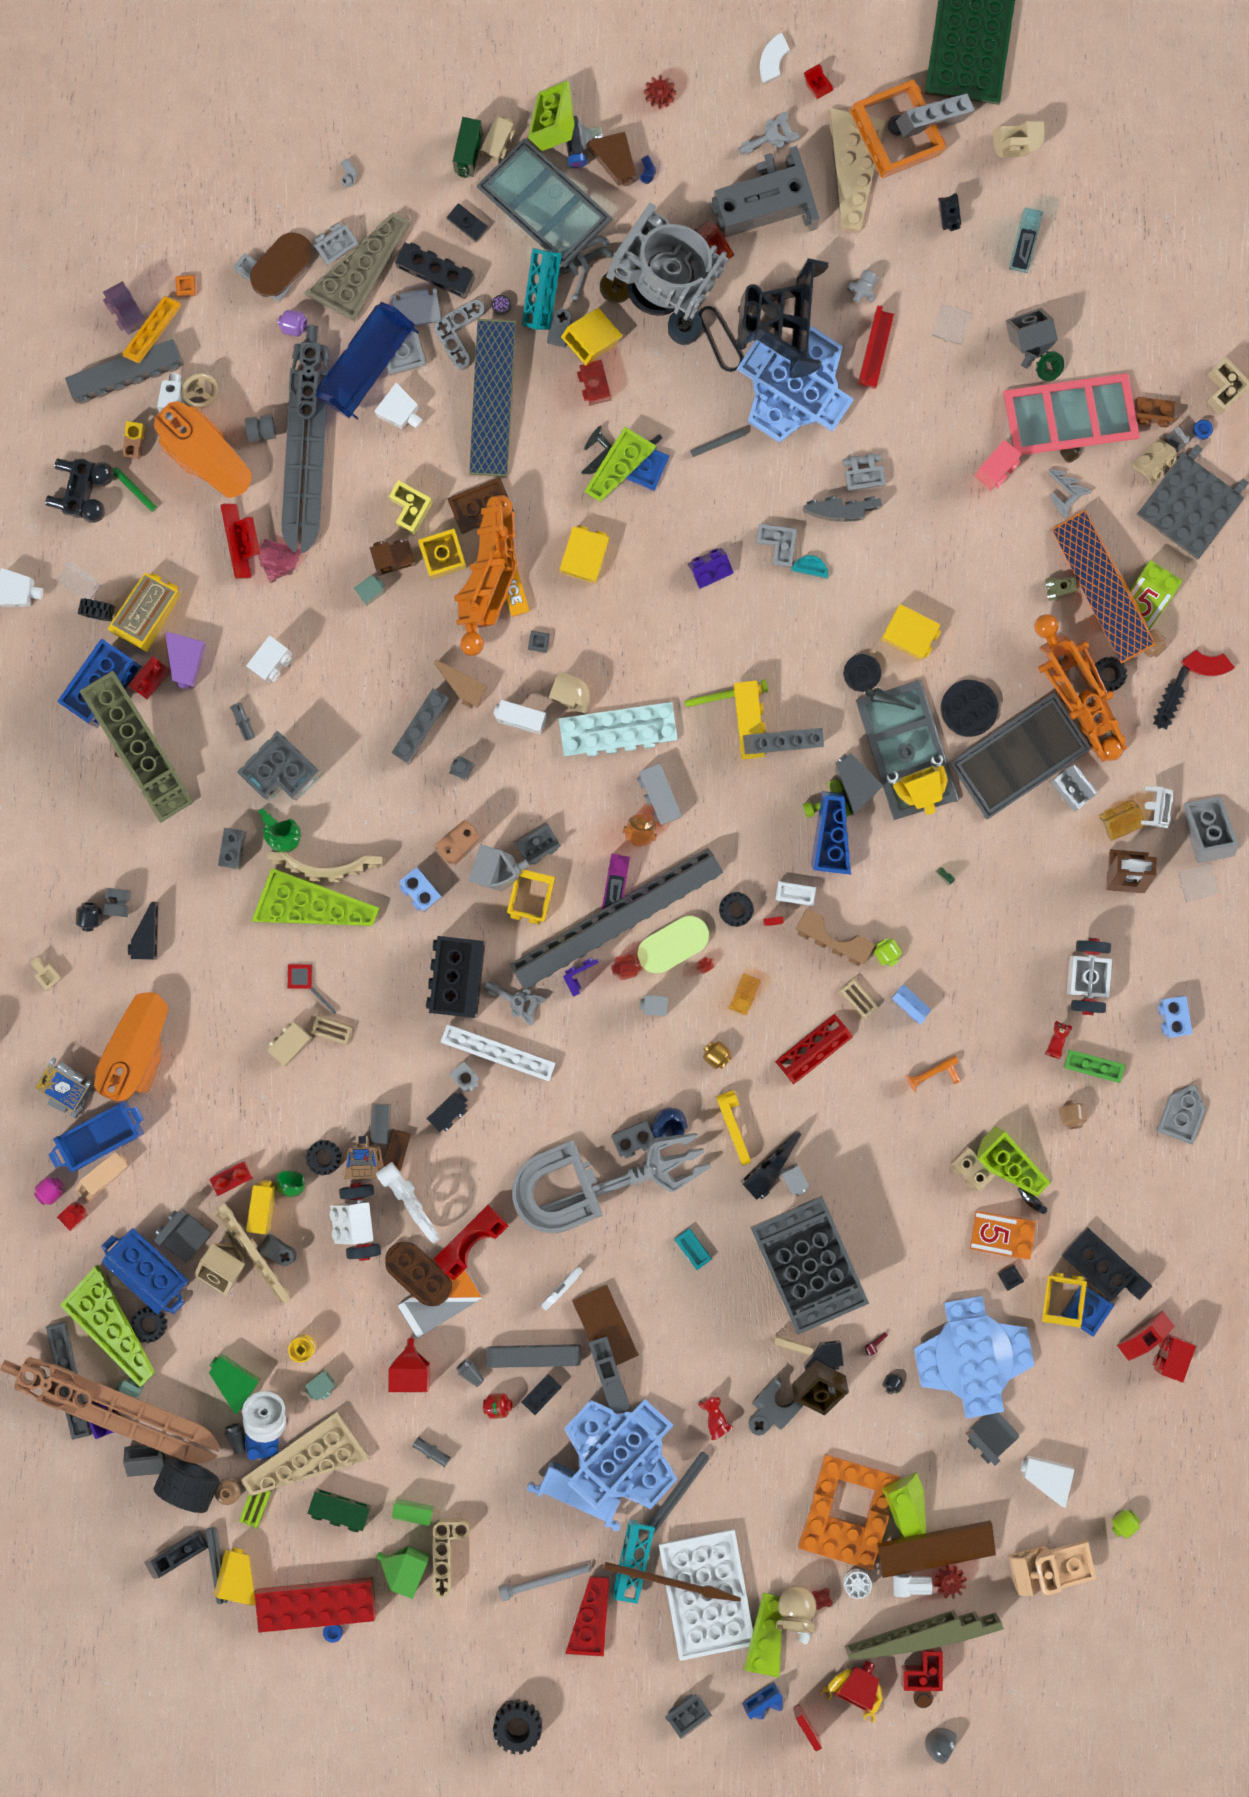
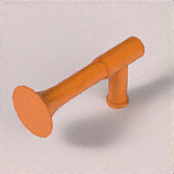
M953 1056L917 1076L911 1077L906 1074L908 1084L916 1092V1088L921 1082L945 1070H948L953 1084L961 1082L954 1068V1065L959 1063L956 1056Z

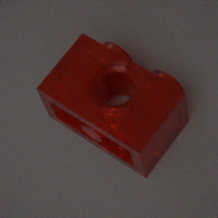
M602 359L591 362L586 366L585 364L579 365L580 371L577 372L579 383L583 382L585 389L582 390L584 401H588L589 406L611 401ZM593 379L599 382L596 387H591L588 383Z

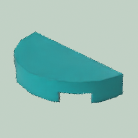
M805 555L794 562L790 570L828 579L826 565L820 558L814 555Z

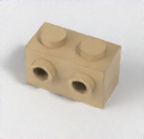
M289 1022L281 1030L283 1034L279 1038L275 1037L268 1044L270 1048L267 1051L283 1066H287L313 1038L297 1022L292 1024Z
M969 1147L964 1148L950 1162L953 1165L951 1169L959 1177L963 1175L967 1179L965 1184L972 1191L974 1189L981 1191L996 1176L982 1165L977 1159V1155Z

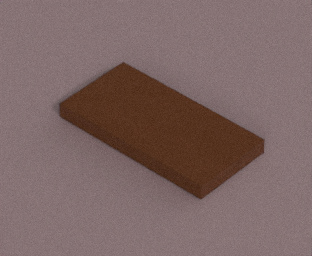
M607 1284L572 1300L589 1340L607 1336L616 1365L639 1356Z

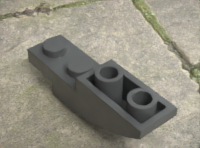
M836 496L825 498V501L818 502V500L806 502L807 505L803 506V512L829 521H859L864 519V512L880 509L882 502L881 498L876 499L875 496L864 498L862 502L851 500L845 502L846 505H843L842 498L837 499Z
M607 1336L588 1341L610 1409L614 1413L631 1409Z

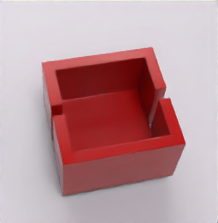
M1168 1334L1159 1344L1161 1349L1159 1355L1154 1357V1370L1163 1376L1183 1383L1196 1346L1187 1340Z

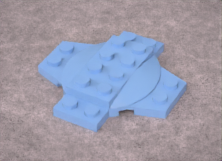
M810 326L808 358L822 361V365L816 372L810 375L791 379L789 378L790 360L760 341L755 340L737 368L739 372L753 380L755 397L748 423L779 443L802 425L819 423L833 432L854 400L838 389V383L835 378L843 346Z
M982 1296L944 1302L947 1322L942 1327L941 1333L913 1348L920 1386L947 1390L962 1399L965 1418L1004 1412L1001 1396L1002 1390L1010 1379L1034 1366L1027 1327L997 1323L986 1315Z
M645 1399L633 1412L616 1414L612 1409L590 1400L564 1429L579 1455L580 1468L567 1484L595 1510L609 1497H626L652 1509L677 1481V1477L669 1463L661 1454V1439L673 1427V1424Z

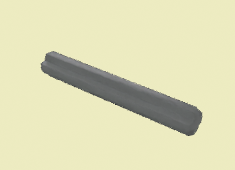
M209 1527L206 1528V1536L215 1589L222 1559L217 1528ZM216 1597L217 1604H225L228 1601Z

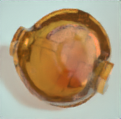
M638 813L629 818L627 826H624L623 833L625 838L635 846L652 844V841H656V823L650 815Z

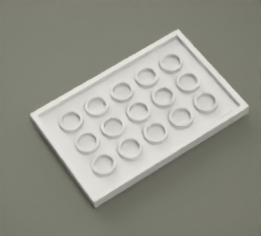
M729 1529L659 1543L664 1577L700 1586L711 1585L741 1598L740 1602L706 1598L700 1593L666 1585L679 1660L682 1661L749 1647L753 1628L735 1530Z

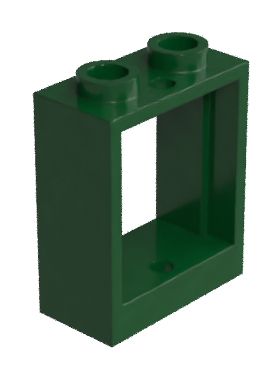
M462 116L453 156L454 171L460 177H474L483 136L481 120Z

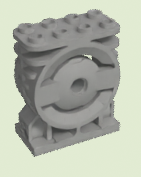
M649 203L614 254L606 277L612 281L617 277L627 284L635 283L639 292L650 302L665 308H675V314H678L681 310L685 312L683 319H693L697 313L698 306H701L705 301L707 292H711L714 287V281L722 275L724 266L729 259L726 257L727 252L723 251L719 256L715 253L717 250L715 245L710 250L707 241L696 231L683 225L669 224L668 219L655 212L656 206ZM651 258H653L652 261H651V263H650V266H648V264H647L648 261H649ZM693 272V282L689 283Z

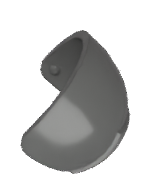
M936 1728L929 1732L925 1739V1748L935 1762L943 1765L948 1761L956 1744V1733L946 1728Z

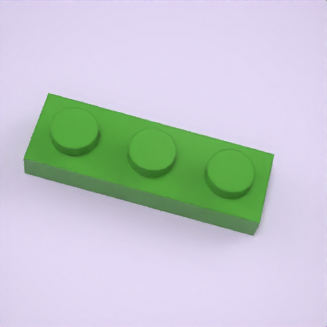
M1068 1049L1063 1068L1121 1083L1125 1064Z

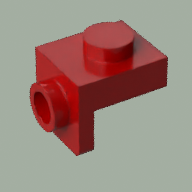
M820 64L804 72L806 86L816 99L833 91V85L823 74Z

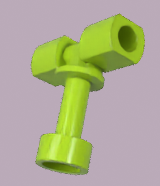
M839 779L827 783L830 792H843ZM809 801L802 804L807 818L815 816L814 812L820 808V802L811 805ZM847 802L845 803L846 817L851 815Z

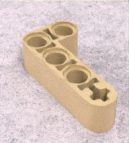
M442 1518L434 1524L433 1592L438 1598L443 1599L450 1594L452 1587L451 1540H462L469 1535L471 1526L466 1519ZM444 1525L447 1528V1532L440 1533L437 1527ZM458 1525H464L467 1531L464 1533H459L456 1530V1527ZM445 1545L447 1551L441 1553L438 1551L437 1546ZM444 1564L448 1570L440 1572L437 1566ZM441 1579H444L445 1591H441V1588H439Z

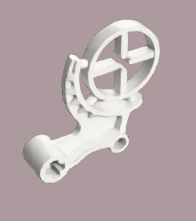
M390 1162L375 1174L383 1186H389L397 1199L404 1201L407 1211L433 1244L441 1240L437 1230L422 1211V1205L414 1194L415 1188L409 1180L406 1181L402 1178L393 1162Z

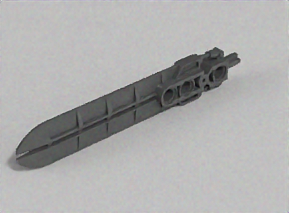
M307 325L306 342L294 345L293 364L290 369L281 525L284 540L295 553H297L299 527H302L301 553H305L311 548L317 539L320 528L329 389V349L326 345L317 343L318 326ZM309 351L316 352L313 358H307L306 354ZM322 358L325 370L319 373L317 370L321 367ZM299 359L301 365L304 367L303 371H298L295 369L297 360ZM306 389H313L312 395H304ZM306 407L312 408V412L309 415L303 414V410ZM305 422H308L307 437H305ZM304 442H307L306 466L303 465ZM302 470H305L304 494H301ZM301 498H304L302 522H299Z

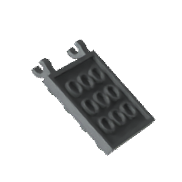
M1196 444L1188 456L1185 453L1180 455L1176 463L1171 467L1136 515L1198 560L1243 501L1244 497L1240 494L1249 483L1242 479L1232 489L1194 461L1202 451V448Z

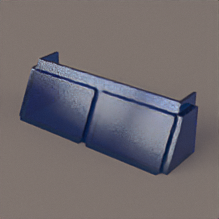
M380 302L371 311L348 344V348L343 351L318 386L315 396L341 415L358 420V417L353 414L399 347L411 331L419 334L414 328L415 324L396 307Z

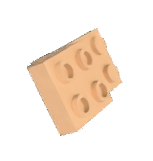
M1087 1540L1050 1550L1044 1545L1008 1555L1015 1590L1019 1596H1034L1040 1590L1044 1595H1052L1062 1592V1588L1096 1579Z

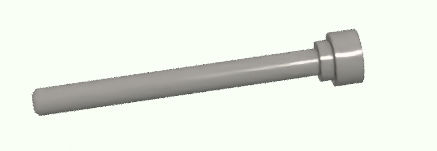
M587 1564L512 1587L505 1584L498 1586L503 1602L510 1600L513 1594L585 1574L591 1570Z

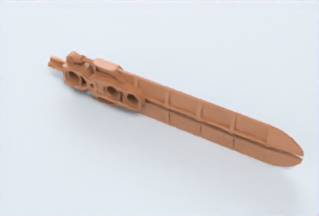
M28 1357L22 1366L4 1360L1 1365V1371L17 1377L14 1385L16 1391H20L26 1396L30 1395L36 1401L49 1407L59 1409L189 1463H205L214 1460L218 1456L193 1445L195 1442L218 1452L220 1450L215 1436L200 1424L85 1378L61 1366L44 1363L40 1359ZM40 1367L50 1368V1376H47L45 1370ZM27 1371L33 1374L34 1379L32 1381L26 1378L25 1374ZM62 1386H66L69 1388V1395H64L62 1393ZM39 1387L43 1390L40 1396L30 1391ZM80 1394H85L88 1397L86 1403L80 1401ZM93 1401H95V1402H97V1403H100V1404H102V1405H104V1406H107V1407H109V1408L106 1409V1408H103V1407H101V1406H99V1405H96V1404L93 1403ZM113 1409H114V1410H117V1411H119V1412H121V1413H124V1414L129 1415V1416H131V1417H134V1418H136V1419H135V1420L130 1419V1418L125 1417V1416H123V1415H120V1414H118V1413H116V1412H113L112 1410H113ZM141 1420L163 1430L159 1431L155 1428L142 1424L139 1421ZM168 1431L177 1436L190 1440V1442H186L184 1440L176 1438L172 1435L167 1434L166 1432Z

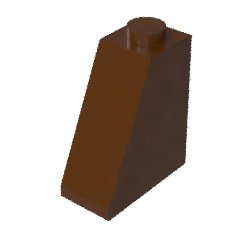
M625 132L588 141L589 151L618 186H630L636 181L637 175Z

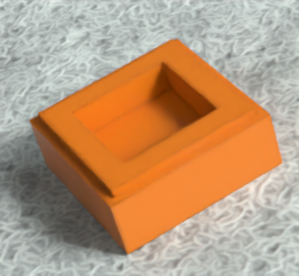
M194 275L175 276L177 297L197 296Z

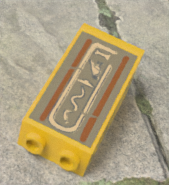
M146 572L143 574L107 629L146 653L149 652L181 596V593L177 590L178 586L169 581L167 584L161 581L162 578L153 572L150 575Z

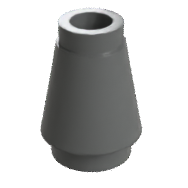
M465 1359L456 1368L459 1372L458 1375L475 1387L483 1383L484 1378L472 1360Z
M240 1423L226 1426L224 1434L234 1454L245 1451L243 1427L240 1426Z

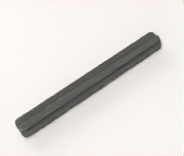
M700 1452L648 1523V1525L655 1527L654 1534L708 1462L710 1457L705 1452Z

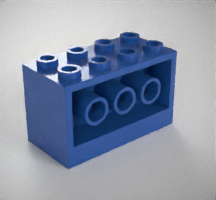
M101 638L57 702L88 724L99 728V723L79 691L111 671L115 673L123 688L126 689L141 665Z

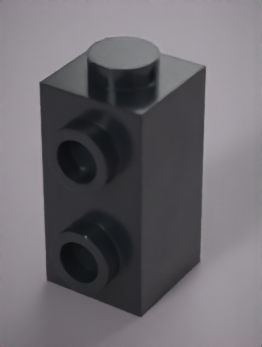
M455 1091L426 1119L439 1133L442 1130L446 1132L454 1125L452 1121L456 1117L460 1119L468 1112L466 1109L468 1099L463 1093L460 1092L458 1094Z

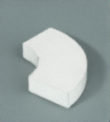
M782 33L775 36L766 45L762 53L760 77L763 84L780 77L779 63L783 56L790 52Z
M576 1267L541 1304V1307L547 1311L575 1282L583 1270L580 1267Z

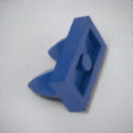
M772 1682L744 1701L742 1705L750 1719H764L766 1709L769 1707L777 1711L783 1710V1697L775 1682Z

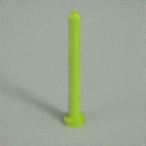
M763 679L758 684H761V689L766 693L768 692L766 679ZM734 689L687 699L684 701L685 706L691 707L734 697Z

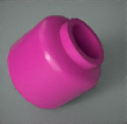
M47 1176L35 1186L34 1195L41 1204L52 1205L62 1197V1187L64 1185L57 1177L54 1179Z

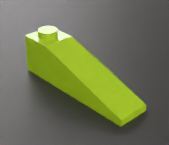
M995 1126L982 1139L977 1159L989 1172L1037 1197L1050 1184L1048 1179L1004 1130Z
M917 1472L883 1487V1493L901 1538L925 1534L924 1489Z

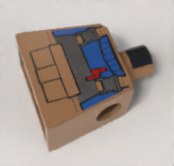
M358 1136V1148L348 1149L344 1180L378 1178L375 1173L381 1170L384 1164L380 1147H370V1136Z

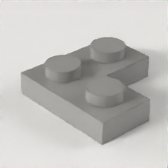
M759 524L756 544L775 546L772 565L792 567L797 529Z

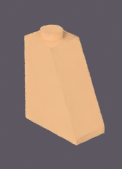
M114 1152L81 1179L75 1190L89 1203L128 1167L126 1159L121 1154L118 1155Z

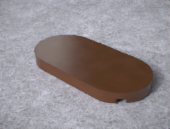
M294 232L280 236L252 267L250 281L253 290L263 297H275L282 294L310 263L312 259L310 241L302 234Z
M399 1242L392 1245L387 1251L385 1257L386 1270L420 1303L427 1306H438L447 1301L452 1292L450 1277L418 1246L410 1242Z

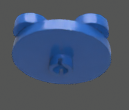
M246 1434L245 1448L247 1450V1457L250 1460L271 1458L278 1453L279 1438L265 1443L257 1442Z

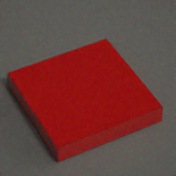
M800 1704L796 1705L793 1709L795 1719L813 1749L817 1752L822 1749L820 1737Z

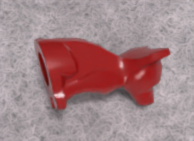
M709 1397L704 1402H698L700 1408L709 1413L708 1428L712 1440L722 1437L733 1428L732 1425L726 1422L724 1414L719 1409L720 1397Z

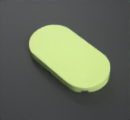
M685 916L647 937L638 948L637 955L640 965L648 972L663 973L700 952L707 945L709 939V931L706 924L697 917Z

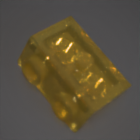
M1134 800L1124 801L1120 806L1107 809L1099 815L1111 841L1146 826L1141 824V820H1145L1140 806Z

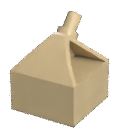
M224 1233L221 1235L223 1244L212 1243L200 1260L194 1276L227 1296L239 1279L245 1266V1261L238 1247L231 1242L229 1233Z

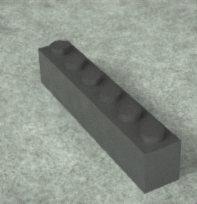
M171 339L152 346L140 364L121 357L65 377L72 399L76 403L84 404L89 402L90 398L106 396L109 391L123 390L126 388V385L132 383L134 385L140 384L144 379L159 377L162 375V372L168 370L169 372L176 371L184 364L175 341Z

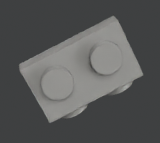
M1075 764L1065 769L1050 782L1074 812L1097 795L1093 785L1089 783Z

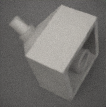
M480 844L469 881L502 892L518 879L519 874L522 873L521 871L529 867L527 860L517 864L514 861L513 855Z

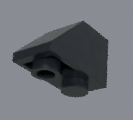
M840 1340L820 1342L804 1362V1369L806 1370L816 1360L834 1370L840 1369L839 1366H844Z

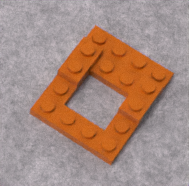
M825 1454L798 1548L873 1570L878 1553L877 1543L883 1540L890 1512L882 1488L898 1481L900 1477ZM838 1479L874 1490L864 1526L829 1516Z

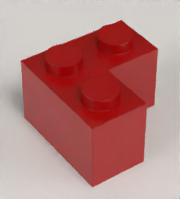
M941 1647L921 1650V1665H901V1685L904 1691H943V1651Z

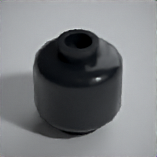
M92 902L81 903V906L76 909V925L87 932L94 931V928L100 926L101 909L97 904Z

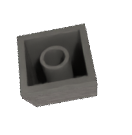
M850 753L848 756L844 754L835 763L837 767L834 771L837 779L840 781L843 796L853 816L883 785Z

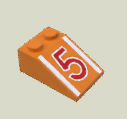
M975 1211L970 1249L1030 1260L1036 1221Z

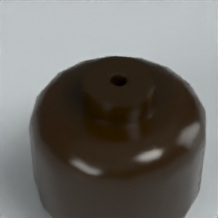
M1078 447L1064 449L1060 453L1065 461L1071 463L1080 457L1079 451L1081 450Z

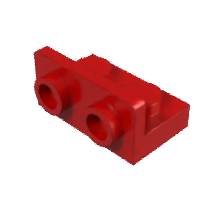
M152 656L129 684V687L148 700L171 670Z

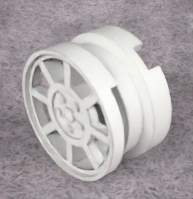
M854 1568L844 1576L843 1584L850 1597L862 1599L870 1593L872 1583L869 1575L864 1570Z

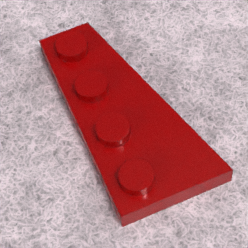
M589 1577L565 1654L604 1657L609 1577Z

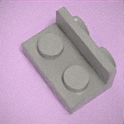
M337 222L330 227L331 231L326 234L321 233L314 238L315 242L312 245L316 248L326 265L358 245V242L345 223L340 224Z

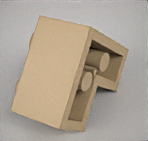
M1227 357L1207 375L1220 388L1207 403L1221 415L1249 388V380Z

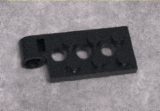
M1088 1227L1061 1254L1110 1301H1113L1124 1288L1140 1301L1153 1287ZM1086 1249H1092L1094 1253L1093 1257L1089 1260L1085 1259L1083 1255ZM1106 1262L1108 1265L1107 1271L1099 1272V1263ZM1115 1275L1122 1277V1282L1118 1286L1112 1283Z

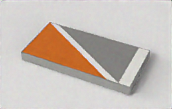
M467 1269L455 1280L451 1279L452 1292L443 1304L427 1306L420 1303L414 1296H411L397 1305L417 1339L483 1298Z

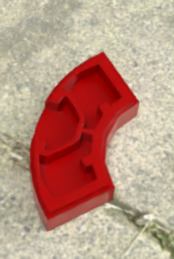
M1195 650L1181 661L1188 670L1203 676H1220L1235 669L1224 653L1209 657Z

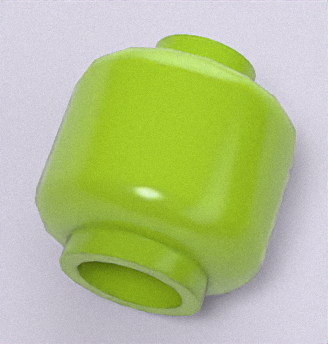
M887 937L875 944L874 954L882 966L888 964L892 967L900 962L898 958L902 955V951L894 939L889 940Z
M1123 1509L1111 1520L1114 1525L1111 1529L1118 1537L1122 1535L1128 1539L1140 1529L1139 1523L1141 1521L1132 1510Z

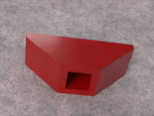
M1162 1310L1117 1344V1347L1126 1359L1130 1361L1152 1350L1167 1337L1175 1326Z

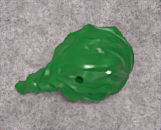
M264 809L258 810L266 826L263 828V837L266 843L275 851L292 852L299 845L301 829L292 819L278 822L271 814H267Z

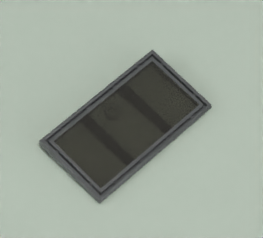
M1053 692L949 762V764L984 815V818L988 820L1090 751L1091 746L1070 718L1055 692Z

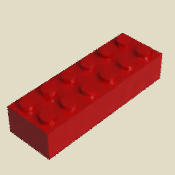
M373 1577L258 1588L255 1592L258 1633L373 1622L377 1616Z

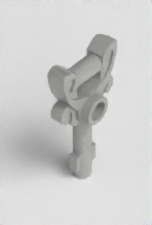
M783 112L775 121L768 120L764 131L765 135L751 142L748 140L742 143V146L738 148L740 154L746 153L748 155L754 152V148L767 142L781 149L784 143L798 141L800 138L799 134L792 132L787 123L788 113ZM779 125L781 126L785 136H782L778 132Z
M494 982L492 984L486 983L484 989L488 990L487 993L493 996L496 994L510 1001V1007L513 1009L512 1015L514 1017L520 1015L528 1024L533 1025V1014L537 1006L546 1000L544 997L530 995L528 989H523L522 993L517 992L513 995L499 988L500 985ZM528 1000H531V1003L525 1013L523 1011L524 1003H526Z

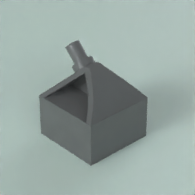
M1042 308L1005 320L1010 342L1025 354L1021 366L1026 369L1032 361L1039 358L1040 355H1044L1058 340L1054 319Z

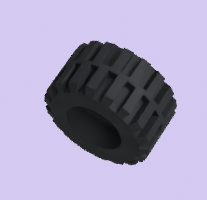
M516 1699V1702L510 1700L507 1705L503 1704L501 1709H498L493 1724L494 1739L498 1741L497 1745L499 1747L503 1746L505 1752L511 1750V1754L514 1755L515 1751L519 1752V1755L523 1754L525 1750L527 1752L531 1751V1747H535L537 1741L540 1740L542 1732V1717H540L539 1710H535L533 1704L528 1705L526 1700H524V1703L520 1702V1699ZM513 1718H521L528 1723L529 1730L523 1735L516 1736L507 1730L506 1724Z

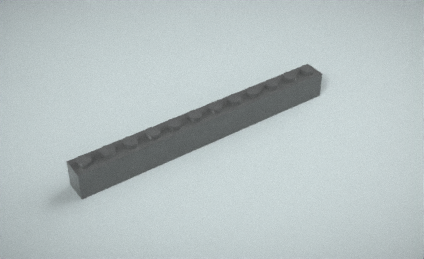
M706 848L512 962L510 966L524 990L533 987L540 980L550 977L557 970L567 967L574 960L584 957L591 950L601 947L608 940L616 938L625 930L633 928L642 920L650 918L659 910L667 908L676 900H680L693 890L701 888L703 884L716 879L723 871L709 848Z

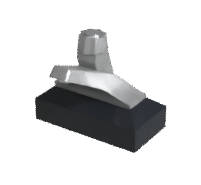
M573 116L574 129L572 138L566 142L568 157L573 154H581L589 140L601 138L602 128H586L582 122H579L577 116Z

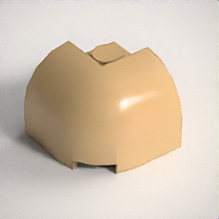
M1027 121L1019 126H1000L993 130V143L996 154L999 157H1022L1036 151L1044 141V121Z
M559 671L550 692L549 700L563 704L568 709L586 715L591 696L589 687L583 680Z

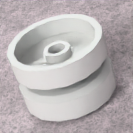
M262 1391L248 1397L243 1404V1426L245 1433L251 1439L266 1443L274 1441L284 1432L286 1427V1410L284 1402L279 1395L273 1392Z

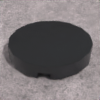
M858 654L847 661L844 666L843 677L845 683L852 690L866 692L867 688L873 689L877 686L882 672L880 664L875 658L867 654Z

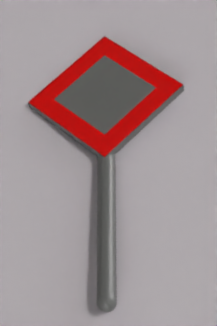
M288 964L287 989H310L333 1014H336V1011L312 987V965Z

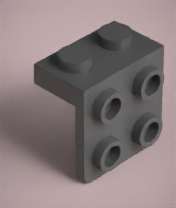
M184 1209L178 1212L175 1210L168 1217L170 1222L165 1227L162 1225L155 1233L157 1237L154 1241L159 1245L164 1244L183 1261L187 1262L209 1238L210 1231Z
M1000 1413L985 1415L966 1432L970 1438L967 1442L974 1449L979 1448L983 1452L980 1456L987 1464L992 1462L994 1466L1000 1462L998 1457L1019 1438V1434Z

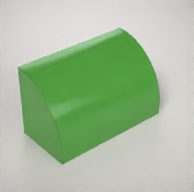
M396 1499L392 1519L430 1526L434 1506Z

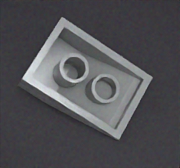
M1222 797L1184 803L1191 844L1197 862L1202 863L1235 856L1239 844Z

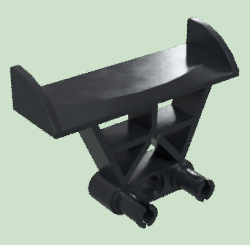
M807 258L797 275L795 286L762 292L758 285H748L738 307V338L735 341V346L743 350L755 338L790 360L789 378L791 379L804 377L816 372L821 367L822 361L808 358L813 278L824 273L828 269L829 263ZM795 297L794 315L784 314L785 299ZM761 309L771 319L760 325ZM783 327L793 329L791 345L782 340Z

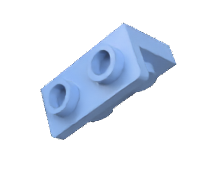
M902 985L891 997L917 1024H922L926 1020L925 1017L931 1012V1009L905 985Z

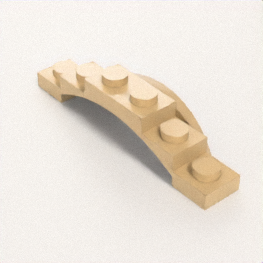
M267 852V860H272V864H283V861H286L287 869H291L292 873L304 872L305 877H309V881H321V878H329L328 882H340V879H345L346 873L348 875H360V872L365 871V865L373 869H379V865H384V857L362 856L360 859L341 867L316 868L296 861L286 852Z

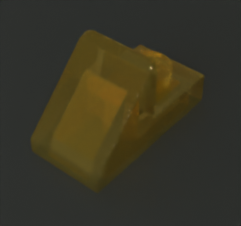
M743 973L729 1009L746 1016L761 980Z

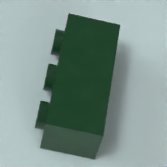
M316 1488L307 1514L311 1515V1518L322 1521V1519L330 1521L331 1525L338 1527L344 1525L348 1527V1530L358 1533L364 1530L372 1505Z

